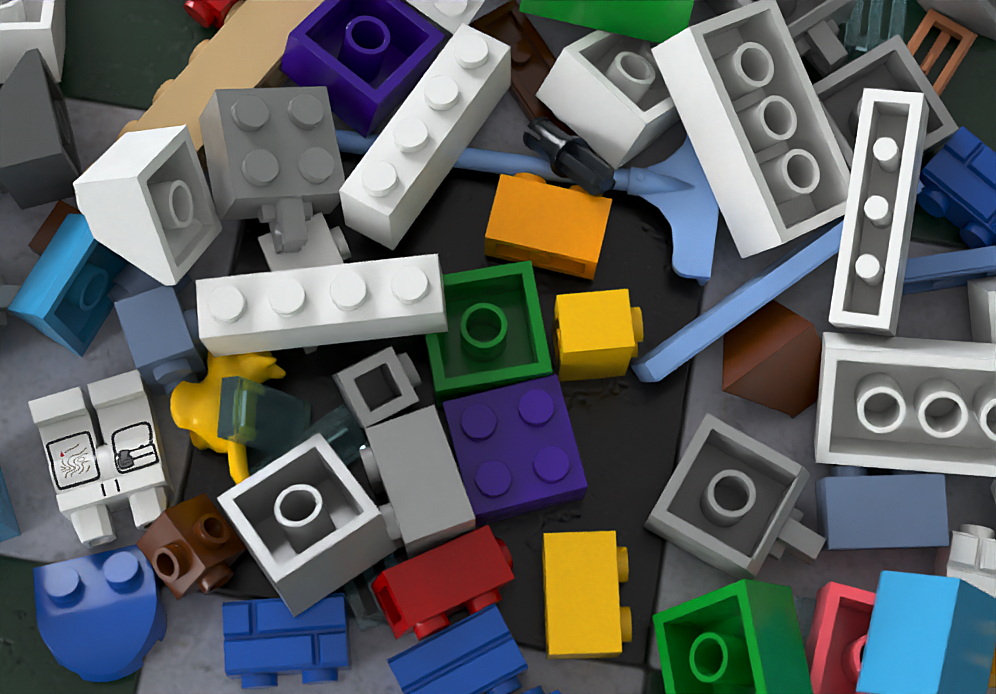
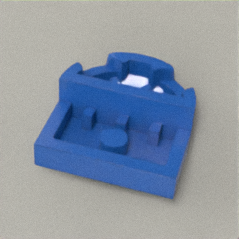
M136 544L33 568L36 618L40 634L58 664L77 673L83 680L108 682L126 677L143 666L142 658L151 650L157 640L163 641L167 629V613L161 602L159 578L153 566Z

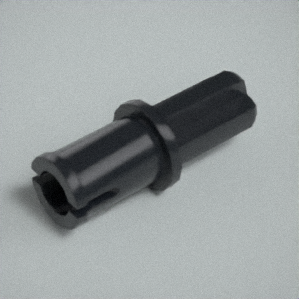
M546 116L537 117L528 124L527 127L540 135L541 139L538 140L529 132L524 131L523 142L525 146L547 160L554 174L560 178L569 177L594 197H602L607 190L614 188L616 180L613 178L614 169L589 151L588 143L580 136H569Z

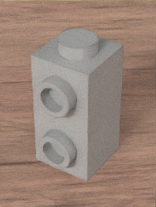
M392 346L382 349L331 375L358 427L367 428L419 401L413 388L422 384L421 379L407 353L396 355Z

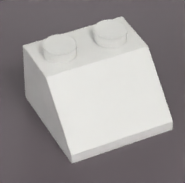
M187 125L125 133L73 183L78 208L86 217L93 238L165 286L176 285L222 231V226L216 214L215 205Z

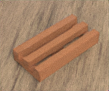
M930 8L907 44V48L912 56H914L932 26L942 30L920 65L921 70L927 76L951 36L961 41L933 85L935 92L940 96L976 39L977 34Z

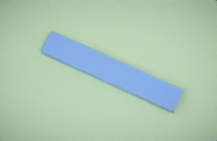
M920 180L918 183L917 194H919L922 191L921 188L924 187ZM845 215L826 224L630 365L639 380L645 383L660 381L836 254L840 249Z

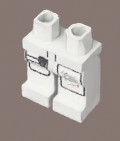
M137 369L87 384L91 399L79 386L28 402L34 424L38 427L49 463L51 479L57 494L56 498L60 513L73 523L81 543L87 548H94L117 539L111 513L128 507L132 509L136 528L139 531H147L164 510L170 508L168 495L175 493L172 479L169 475L167 458L151 389ZM95 409H96V411H97V415H98V419H99V423H100V427H101V431H102V435H103V438H104L105 445L103 444V440H102L100 428H99V425H98V421H97Z

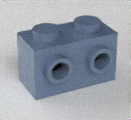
M163 285L114 303L136 369L157 397L166 394L168 398H171L174 388L182 380L191 383H199L204 380L208 372L206 363L208 349L199 339L198 314L195 308L186 310L173 285Z
M846 465L831 467V477H824L815 481L817 531L820 536L826 539L820 551L924 549L950 546L945 474H926V471L890 469V475L867 476V467Z

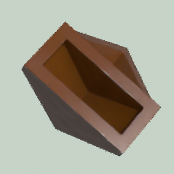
M772 299L726 332L723 336L722 391L783 412L792 419L814 404L818 398L822 343L814 324Z

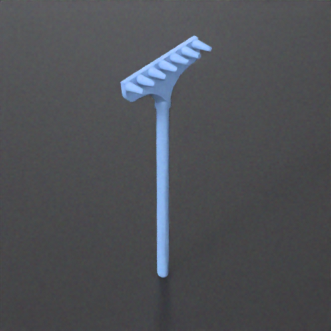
M335 129L339 152L365 155L379 137L377 134H369L365 139L356 131ZM687 134L684 144L665 161L644 169L638 167L614 169L613 178L616 180V184L612 190L627 191L628 195L641 196L660 209L672 228L673 270L681 277L697 279L698 283L704 286L707 280H710L720 207ZM466 147L453 166L454 168L514 176L516 173H530L547 181L578 185L569 177L560 178L554 174L550 163L543 157Z

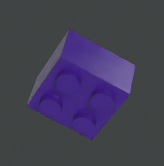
M324 0L289 33L280 71L300 87L326 86L331 112L366 139L413 91L437 58L445 35L401 0Z
M557 374L443 402V418L454 461L474 512L476 527L584 499L588 484Z

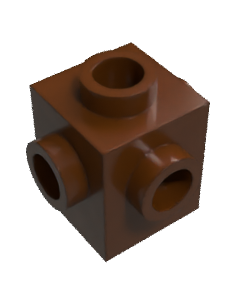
M202 493L164 510L136 543L153 566L157 575L164 581L177 600L201 589L204 595H208L220 588L234 575L230 566L246 550L245 545L206 493Z

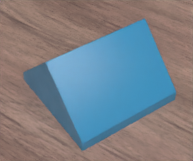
M68 214L7 310L66 349L83 357L115 306L106 295L115 286L112 279L129 261L93 238L86 217L83 214Z
M881 571L855 692L862 694H986L996 646V598L961 578Z

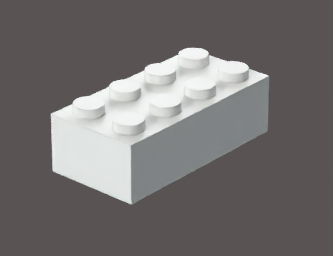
M759 0L690 26L651 49L742 259L784 244L845 215L851 174L776 0Z
M823 332L814 433L816 463L996 477V344Z

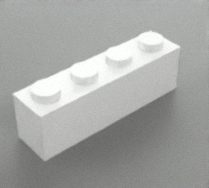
M464 23L460 25L340 188L339 193L346 226L391 250L395 249L510 87V46Z
M864 88L829 322L838 330L896 336L929 116V107L924 93Z
M438 254L196 280L199 339L213 357L448 331L443 274Z

